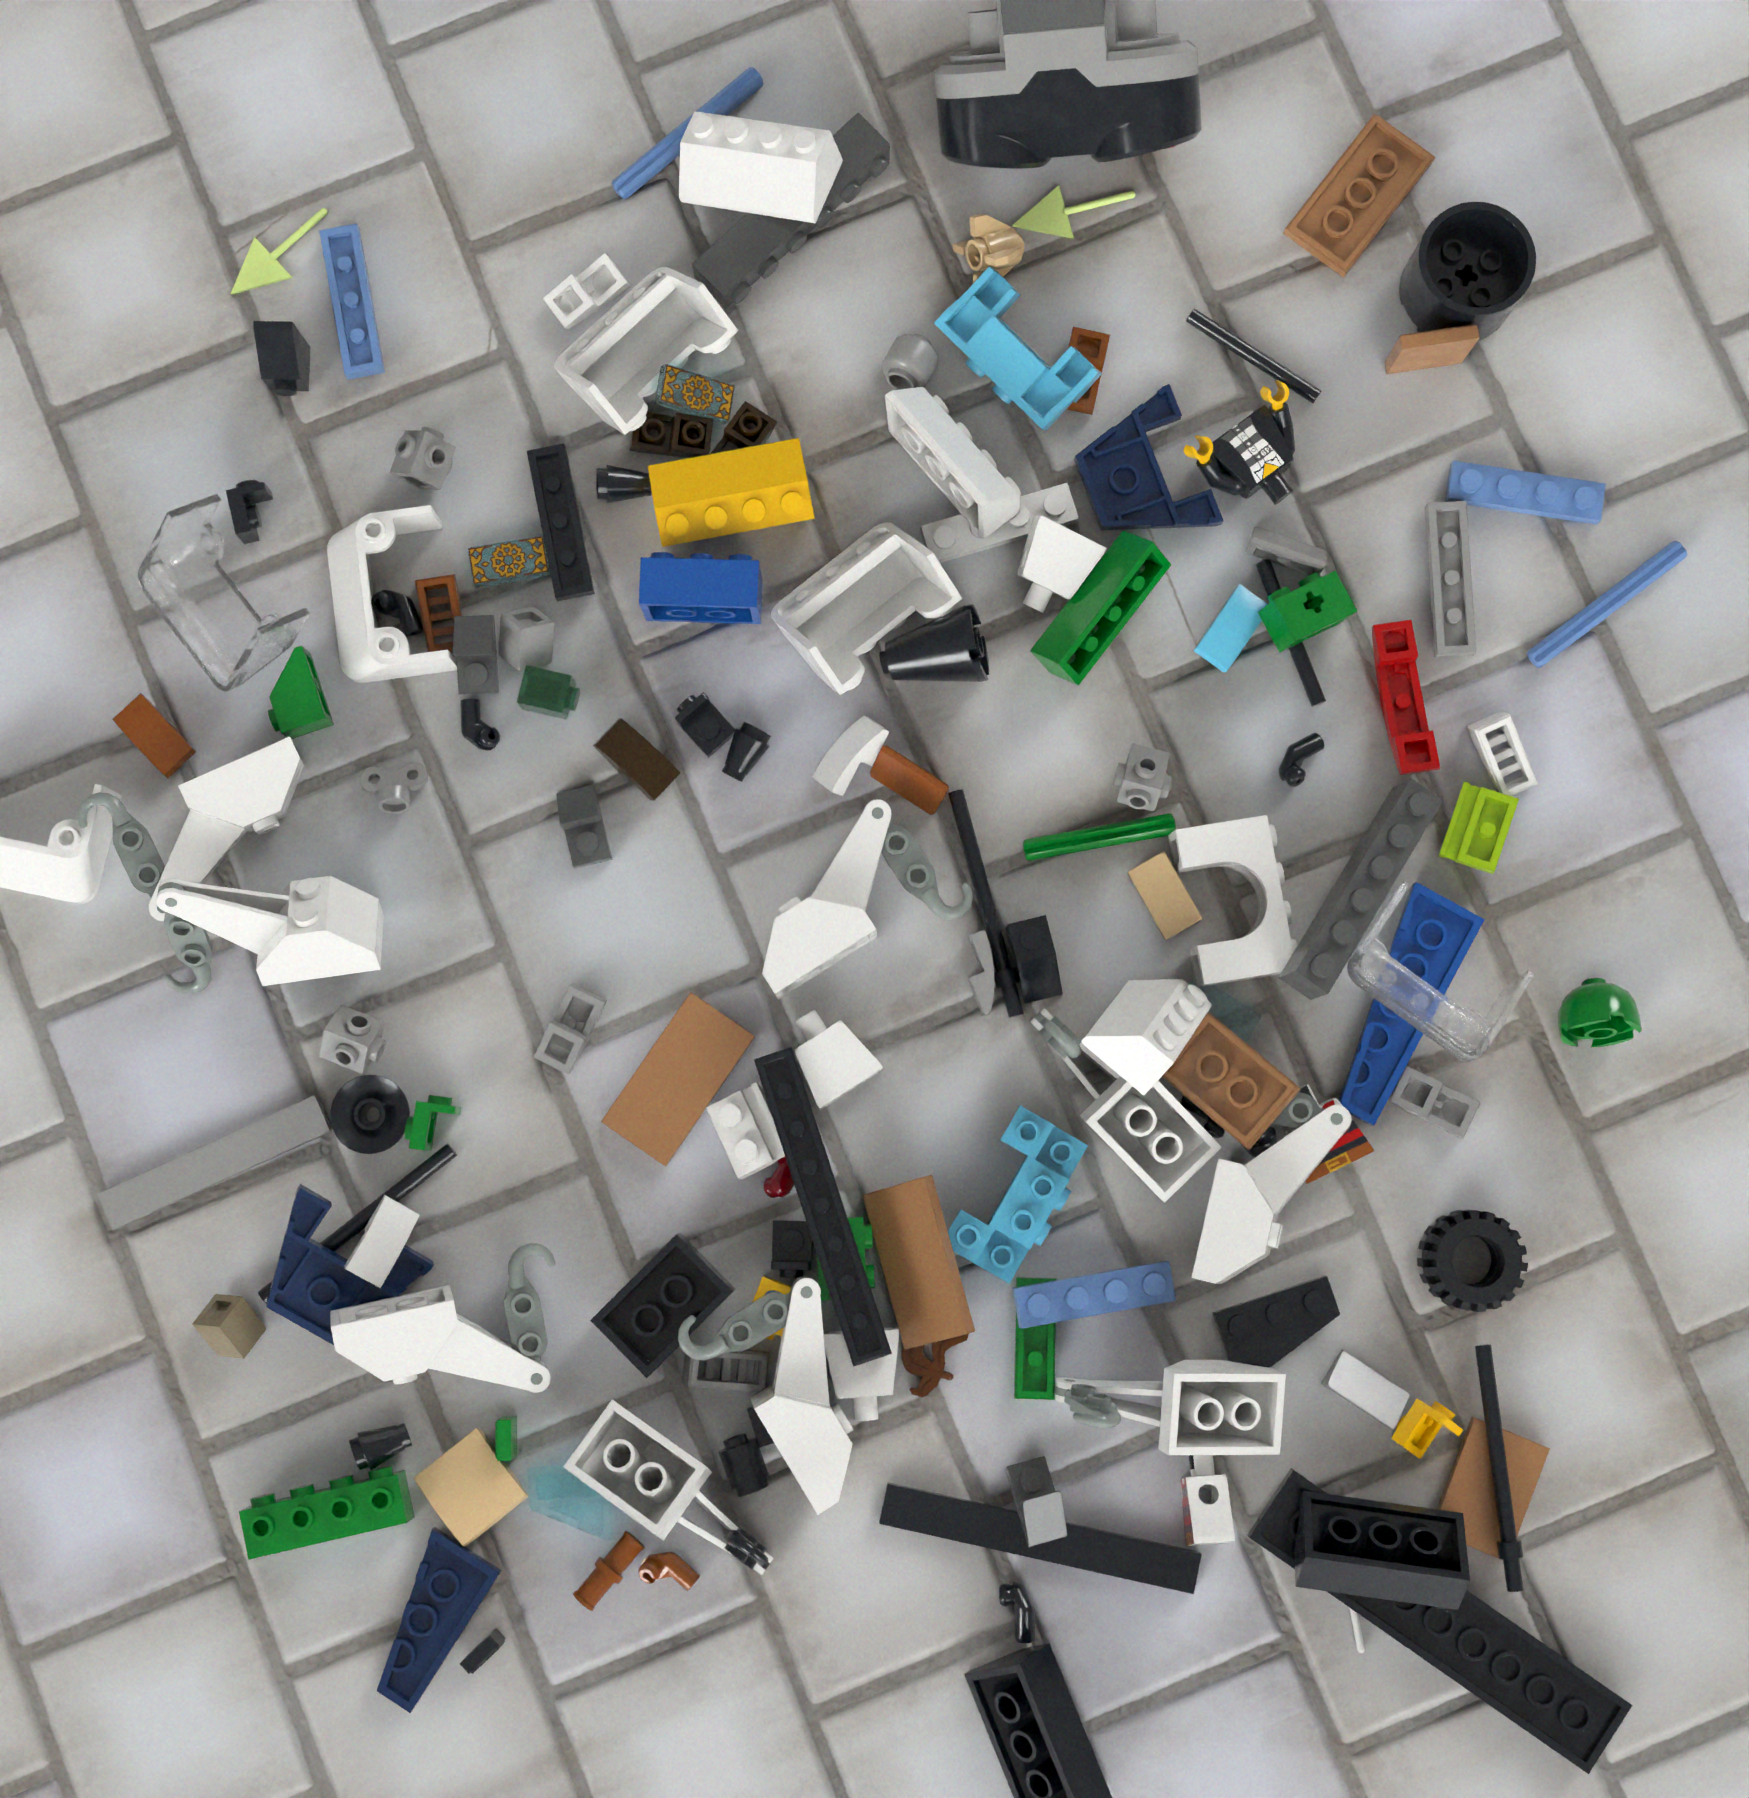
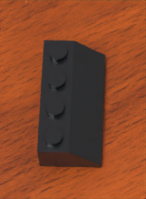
M1302 1491L1294 1551L1296 1587L1455 1610L1459 1609L1470 1582L1463 1513Z
M1050 1643L1017 1650L964 1674L1014 1798H1112Z

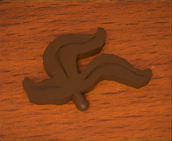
M969 1334L932 1343L933 1362L923 1355L922 1350L925 1345L904 1350L903 1346L902 1362L905 1369L911 1374L922 1375L923 1377L917 1388H909L911 1394L924 1397L939 1385L940 1378L949 1381L953 1379L952 1373L943 1370L945 1366V1351L952 1346L967 1341Z

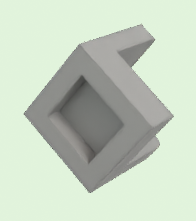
M535 607L501 613L500 657L518 671L550 664L553 654L555 622Z

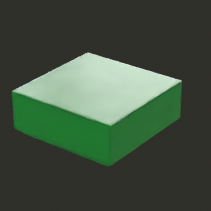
M502 1416L495 1422L497 1461H512L517 1457V1416Z

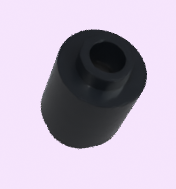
M742 1433L723 1441L725 1448L718 1453L731 1489L736 1488L738 1497L749 1495L767 1487L766 1476L769 1473L757 1439H748L746 1433Z

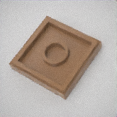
M1472 324L1401 335L1384 362L1386 374L1461 364L1479 340L1477 325Z

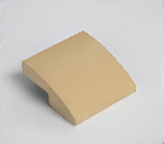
M475 1428L413 1478L436 1513L464 1547L468 1546L529 1497L510 1466L503 1461H497L494 1447L484 1432L478 1428Z

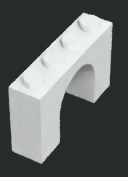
M1267 815L1174 830L1168 835L1174 869L1177 873L1211 867L1230 868L1241 873L1249 880L1258 898L1256 921L1245 936L1234 940L1198 945L1189 950L1196 986L1200 988L1281 974L1298 945L1296 940L1290 937L1288 924L1292 922V912L1289 902L1283 900L1281 886L1285 883L1284 870L1280 862L1276 863L1274 847H1277V834L1274 825H1269Z

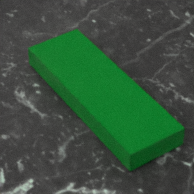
M1016 1277V1287L1057 1279ZM1016 1311L1014 1399L1055 1400L1056 1323L1019 1328Z

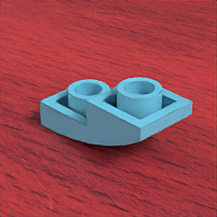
M1239 584L1229 596L1218 616L1205 631L1194 652L1225 673L1262 621L1258 612L1268 604Z

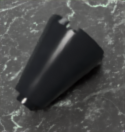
M973 604L964 605L941 618L934 619L886 642L885 651H880L879 654L883 673H890L893 680L987 681V675L990 673L989 658L985 637L981 636L978 627H974V625L981 624L975 606Z

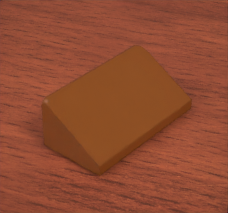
M883 745L870 770L872 778L929 815L936 813L949 792L948 784L887 745Z

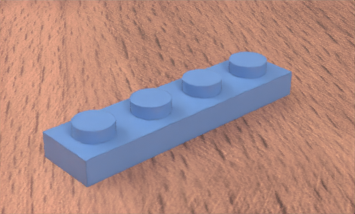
M357 224L319 230L344 374L350 380L385 373L360 229Z
M1453 461L1449 468L1445 502L1467 501V505L1597 525L1602 517L1606 483Z
M1169 1261L1154 1262L1012 1288L1019 1328L1034 1327L1176 1301Z

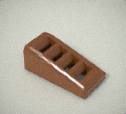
M455 574L415 580L428 652L449 650L452 653L453 641L435 644V636L453 634L454 626L433 629L432 621L453 618L454 621L455 616H462ZM448 588L449 595L428 598V590ZM451 604L450 611L430 612V606Z

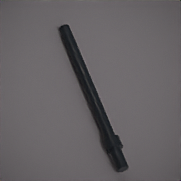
M963 789L952 791L948 795L985 932L990 944L996 968L994 973L996 987L1002 990L1009 1018L1024 1014L1016 986L1020 982L1016 968H1011Z
M447 1143L320 1244L335 1252L365 1228L384 1195L399 1202L455 1158L457 1154L454 1149ZM272 1281L258 1291L260 1298L265 1303L267 1302Z
M1491 1344L1475 1345L1500 1540L1497 1541L1498 1558L1503 1559L1507 1591L1519 1592L1524 1590L1519 1559L1523 1557L1522 1542L1516 1536Z

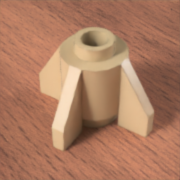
M983 213L970 216V231L973 239L953 244L954 252L966 255L969 266L975 271L980 270V272L973 273V284L989 266L1004 277L1015 265L1019 264L1024 253L1023 238L1013 227Z

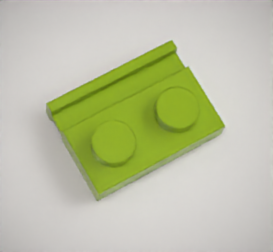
M1464 781L1438 857L1451 859L1456 863L1494 874L1519 799L1484 787L1479 788Z

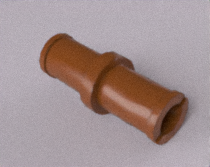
M627 1530L604 1558L599 1557L594 1563L596 1568L578 1590L573 1593L574 1597L590 1611H593L596 1604L614 1583L619 1584L624 1578L622 1573L641 1550L643 1551L645 1548Z

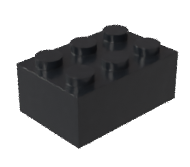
M678 1233L590 1321L648 1378L680 1346L678 1331L682 1322L690 1315L696 1317V1321L689 1329L690 1336L736 1289L681 1233Z

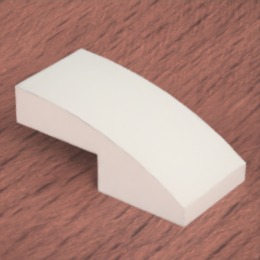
M604 253L577 277L572 274L547 294L543 300L564 328L569 329L609 304L627 290L631 284L611 257Z
M862 716L836 740L820 762L812 778L831 792L843 796L860 762L870 766L873 765L889 731L871 718Z
M384 1195L365 1226V1233L345 1264V1269L381 1288L404 1248L419 1218V1214Z

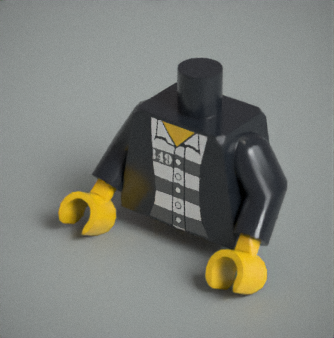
M1279 380L1275 381L1278 391L1274 397L1271 396V391L1268 387L1263 386L1260 390L1262 399L1271 403L1269 409L1264 404L1213 442L1208 437L1195 435L1200 446L1198 451L1193 446L1185 445L1184 454L1187 457L1197 459L1196 464L1211 487L1231 495L1240 494L1245 499L1263 489L1274 505L1292 493L1293 489L1281 474L1290 467L1294 460V429L1289 407L1286 403L1289 397V388Z

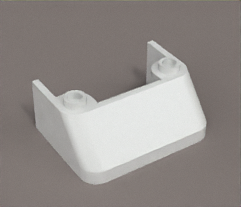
M431 505L367 514L334 534L328 542L327 554L340 666L344 674L355 682L367 683L457 670L456 658L453 657L449 650L410 655L409 642L403 632L394 627L377 628L376 611L371 604L374 593L369 554L380 553L390 548L396 535L443 529L442 521Z
M94 785L92 794L99 792L109 793L121 801V794L103 785ZM101 805L90 808L87 813V827L81 828L78 820L73 819L57 823L50 833L47 846L0 837V888L75 904L91 901L99 890L113 834L112 816L108 809Z

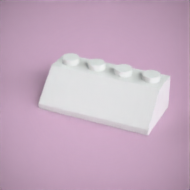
M694 111L680 142L679 199L684 203L816 223L843 159L830 130Z
M924 387L892 390L885 395L889 432L983 539L1020 513L1021 492L1016 483L1008 476L1004 478L996 470L997 465L993 457L985 449L980 451L974 445L969 430L961 422L956 424L948 415L947 406L939 396L935 395L932 397Z
M1183 979L1128 980L1081 1043L1142 1095H1145L1176 1061L1213 1004L1207 1000L1205 993L1195 985H1189Z

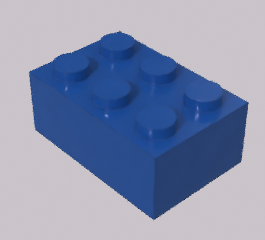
M667 552L651 553V557H641L639 605L646 621L761 624L763 578L759 560H752L751 556L744 554L730 555L729 560L713 559L712 555L706 553L690 554V559L674 558V554Z

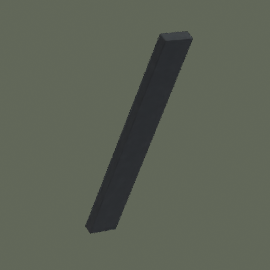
M790 1047L756 1058L754 1062L853 1367L890 1355L892 1352L793 1049Z
M887 1482L879 1524L1190 1594H1194L1202 1555L1194 1550L1066 1522L1067 1537L1028 1548L1018 1512L1015 1510Z

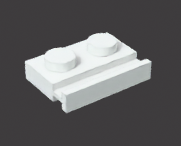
M755 1082L750 1087L739 1090L706 1107L738 1179L742 1180L785 1157L766 1096L759 1083Z

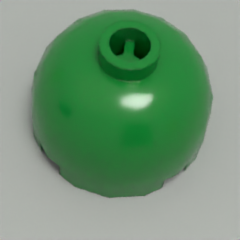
M1602 978L1584 980L1581 983L1582 986L1573 989L1565 996L1558 1011L1560 1038L1563 1043L1570 1046L1578 1047L1577 1039H1594L1591 1047L1616 1045L1633 1039L1634 1029L1639 1033L1642 1031L1638 1008L1629 992L1615 984L1606 983V980Z

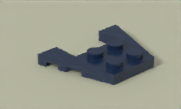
M1170 384L1159 389L1153 397L1144 404H1140L1129 416L1115 427L1113 426L1074 458L1101 530L1215 527L1221 525L1224 521L1211 489L1173 502L1146 432L1181 419L1182 414Z
M300 1184L295 1194L266 1307L334 1345L330 1311L397 1297L407 1290V1286L418 1277L427 1274L434 1264L431 1259L405 1245L381 1288L346 1270L344 1266L348 1259L311 1239V1236L331 1208V1201Z

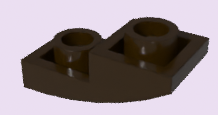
M745 401L725 427L722 439L711 454L766 444L777 425V421Z
M647 412L646 421L643 425L631 433L629 450L676 457L707 455L710 451L713 419L678 412L674 416Z
M619 718L593 745L619 773H624L649 800H656L680 774L669 760L622 718Z

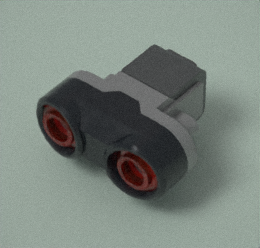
M996 0V9L968 13L971 51L950 55V62L941 64L934 72L941 153L947 160L959 164L989 168H1037L1045 166L1053 157L1090 154L1091 158L1097 162H1110L1175 147L1178 144L1194 139L1202 129L1198 48L1189 40H1180L1179 33H1157L1156 0Z

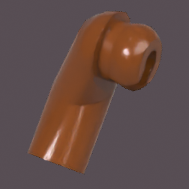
M674 1552L650 1554L642 1560L641 1566L638 1569L639 1577L645 1583L650 1584L654 1583L656 1579L672 1577L686 1591L700 1577L691 1566Z

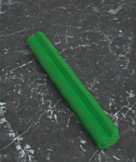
M1162 814L1025 839L1023 841V851L1026 860H1037L1168 836L1176 830V824L1172 814Z

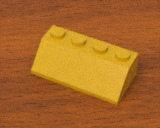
M799 438L647 466L662 547L815 519Z

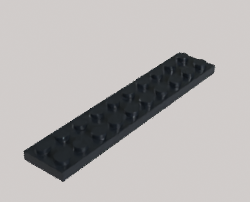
M1291 1468L1247 1536L1295 1569L1294 1551L1302 1491L1328 1493ZM1467 1590L1458 1610L1328 1592L1587 1774L1590 1773L1633 1706Z

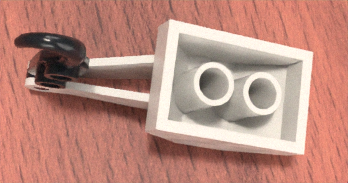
M611 1400L563 1466L663 1541L676 1522L732 1554L736 1559L760 1575H763L774 1559L765 1552V1547L759 1544L747 1532L737 1527L699 1491L712 1473L708 1467L614 1400ZM692 1500L728 1530L724 1536L727 1543L681 1516Z

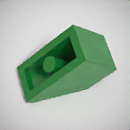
M303 646L294 648L269 696L273 709L268 710L269 719L276 732L280 731L281 734L291 739L334 725L311 653Z

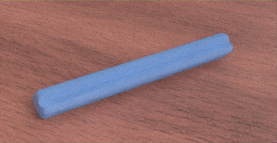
M749 67L696 112L727 116L763 86V78L755 68ZM692 115L612 181L613 189L622 199L630 197L680 155V142Z
M1678 541L1671 542L1527 652L1529 660L1535 667L1541 668L1687 557L1686 549Z

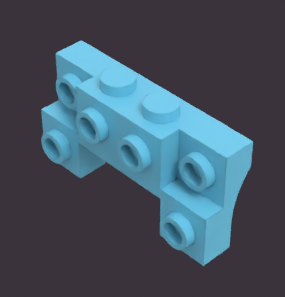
M989 266L974 284L942 313L934 324L969 357L965 363L975 374L981 378L986 374L996 384L992 390L1005 403L1009 404L1013 400L1042 430L1047 431L1072 402L1076 403L1102 373L1073 346H1070L1057 362L1050 367L1001 319L1021 294L994 268Z
M1021 1105L1018 1106L1000 1141L1023 1153L1026 1157L990 1220L985 1224L960 1209L948 1230L952 1249L955 1253L1009 1284L1032 1245L1035 1243L1040 1246L1052 1226L1046 1221L1053 1208L1060 1211L1071 1193V1190L1066 1188L1069 1178L1088 1147L1087 1144L1062 1131L1054 1124Z

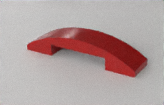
M1412 620L1373 625V651L1380 701L1390 746L1400 775L1439 770L1440 762L1433 730L1429 731L1416 666L1418 651Z

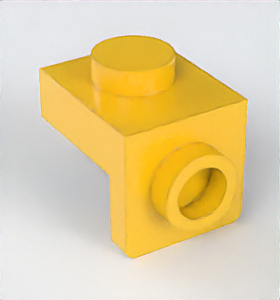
M1417 1398L1408 1413L1399 1420L1396 1431L1391 1439L1421 1459L1442 1426L1457 1436H1460L1463 1429L1452 1421L1456 1415L1437 1401H1434L1430 1407Z

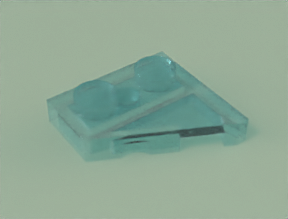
M565 1464L527 1468L530 1510L604 1540L614 1539L612 1503L563 1467Z

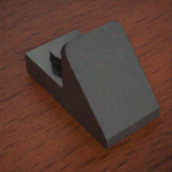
M494 615L455 616L452 654L453 657H456L459 694L498 693L499 682Z
M595 785L557 793L559 822L565 831L573 868L577 869L613 860Z
M1045 1456L1006 1466L1005 1471L1028 1548L1067 1537L1062 1495L1060 1490L1055 1491Z

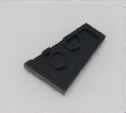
M1327 1276L1312 1279L1212 1312L1228 1361L1268 1368L1272 1367L1340 1315Z

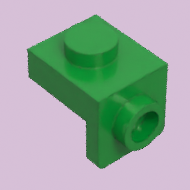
M434 1095L428 1096V1102L416 1101L414 1117H408L405 1127V1139L410 1140L409 1149L432 1151L438 1112L460 1115L462 1107L451 1106L452 1098Z

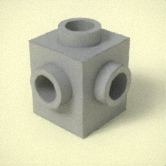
M422 427L421 431L405 430L404 435L397 442L395 448L396 456L389 473L419 489L441 490L443 481L452 468V457L456 447L444 441V435L435 429Z
M1132 743L1125 764L1119 762L1113 781V785L1119 787L1116 802L1129 805L1134 809H1145L1154 812L1159 797L1166 799L1171 785L1172 776L1166 775L1170 753Z
M341 1005L324 1028L319 1057L363 1074L371 1061L378 1062L383 1054L386 1040L382 1039L385 1022Z

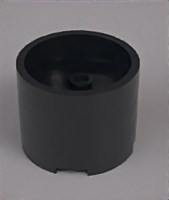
M1461 203L1440 213L1425 230L1402 272L1399 284L1401 305H1404L1408 316L1418 327L1417 331L1424 332L1475 324L1478 327L1479 340L1497 331L1525 294L1533 280L1536 269V251L1530 233L1515 215L1491 203Z

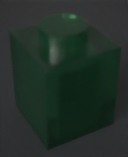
M526 665L517 703L522 710L567 720L569 710L575 711L577 707L580 688L575 687L576 682L571 675Z

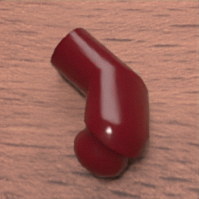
M786 1157L777 1160V1169L772 1177L766 1178L764 1181V1191L770 1198L784 1197L794 1187Z

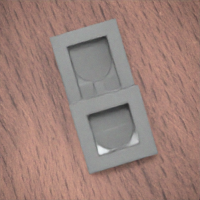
M985 930L969 936V941L982 973L969 977L968 982L982 1017L991 1012L995 987L993 957Z
M574 983L570 984L554 1019L548 1024L534 1058L566 1074H570L607 1000Z
M1406 1066L1390 1100V1103L1462 1139H1464L1480 1105L1479 1101L1444 1086L1443 1082Z

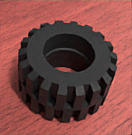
M1456 1210L1450 1212L1448 1216L1442 1215L1437 1218L1435 1226H1428L1424 1232L1427 1235L1426 1240L1419 1242L1418 1249L1422 1250V1258H1417V1266L1423 1268L1424 1273L1420 1274L1423 1283H1427L1430 1286L1428 1291L1434 1297H1439L1444 1304L1458 1309L1486 1312V1309L1495 1310L1502 1307V1301H1511L1516 1296L1512 1291L1515 1287L1521 1288L1525 1281L1520 1278L1521 1271L1527 1272L1528 1263L1522 1262V1255H1526L1527 1251L1525 1245H1519L1517 1240L1521 1236L1517 1230H1511L1508 1227L1510 1225L1508 1221L1504 1218H1497L1495 1214L1486 1211ZM1469 1236L1480 1238L1487 1245L1491 1255V1265L1488 1273L1481 1281L1475 1284L1462 1282L1457 1277L1452 1264V1257L1456 1246Z

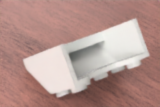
M660 267L648 274L557 358L554 368L604 422L626 435L629 431L638 429L646 421L648 405L642 398L648 397L658 390L661 384L660 381L665 377L666 365L679 369L687 363L688 356L695 349L702 353L712 352L717 354L730 344V338L738 332V329L703 283L668 267Z
M886 522L873 527L780 600L772 609L771 618L817 676L841 696L844 692L858 686L862 680L865 667L860 659L857 658L860 654L870 651L877 641L889 631L902 626L907 617L913 612L917 611L925 618H941L947 615L962 597L931 550L893 523Z

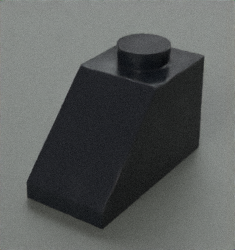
M254 321V337L263 382L273 393L281 396H294L297 394V391H309L311 347L295 324L290 321Z
M1046 915L1007 924L1005 930L1020 982L1019 985L1024 1004L1063 995L1056 952Z

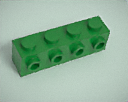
M1122 531L1030 652L1051 674L1079 686L1170 568L1171 563L1153 541Z
M386 1466L368 1471L369 1478L354 1481L353 1475H347L329 1480V1488L315 1491L314 1484L290 1489V1497L276 1500L274 1493L251 1498V1506L239 1511L248 1560L408 1523L415 1516L405 1470L393 1472L392 1466Z

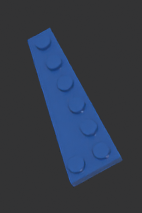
M1417 882L1413 883L1410 888L1339 1097V1102L1352 1116L1370 1126H1374L1485 920Z

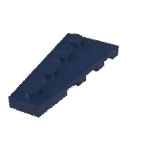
M436 1527L431 1531L426 1552L415 1578V1584L404 1609L396 1639L393 1641L377 1688V1692L409 1713L413 1711L502 1571Z

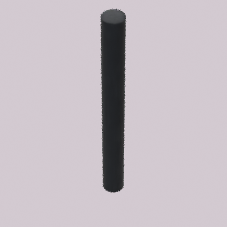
M1195 308L1188 316L1187 323L1275 380L1285 383L1289 389L1312 404L1320 395V389Z
M1270 559L1257 563L1255 566L1267 596L1281 589ZM1303 642L1289 648L1311 706L1314 707L1326 702Z

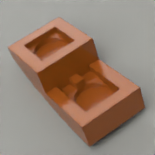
M1073 327L1069 347H1075L1102 373L1110 334ZM1101 376L1076 403L1072 402L1067 410L1092 415Z
M142 693L112 719L135 746L167 778L196 753L180 732L164 718Z

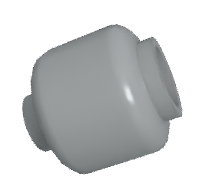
M919 334L901 335L895 339L882 362L886 381L895 390L925 387L938 364V355L926 337Z

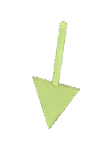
M1058 185L1017 220L1012 227L1074 239L1068 219L1069 214L1132 199L1136 194L1134 191H1128L1065 207Z
M320 209L271 253L254 237L231 295L292 278L276 259L328 213L327 209Z

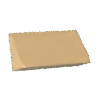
M1164 851L1127 872L1165 940L1202 920L1199 911Z

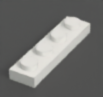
M1068 483L1020 496V513L985 539L977 533L962 514L922 525L921 533L925 546L942 563L1027 538L1035 514L1042 515L1062 526L1077 523L1079 517Z

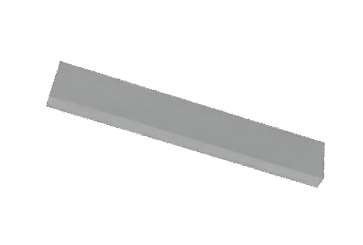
M313 1095L102 1191L97 1196L111 1229L117 1230L328 1134L333 1130L318 1095Z

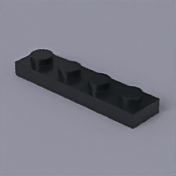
M563 443L528 450L527 456L555 598L558 602L595 594L566 446Z

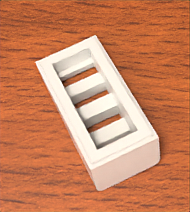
M1499 711L1467 726L1471 740L1496 792L1513 796L1538 784L1510 713ZM1500 728L1501 733L1488 739L1486 738V733ZM1505 741L1507 742L1508 747L1492 753V747ZM1511 756L1514 757V762L1501 768L1498 767V762ZM1515 771H1521L1522 776L1507 783L1504 782L1503 777Z

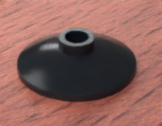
M363 1075L345 1083L335 1095L330 1110L331 1126L338 1140L347 1148L363 1154H376L393 1147L403 1137L406 1122L410 1116L409 1103L402 1089L390 1079L378 1075ZM372 1107L377 1108L380 1114L375 1122H370L367 1119V1111Z

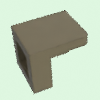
M215 1294L192 1323L218 1356L242 1359L247 1356L266 1330L263 1322L242 1296Z

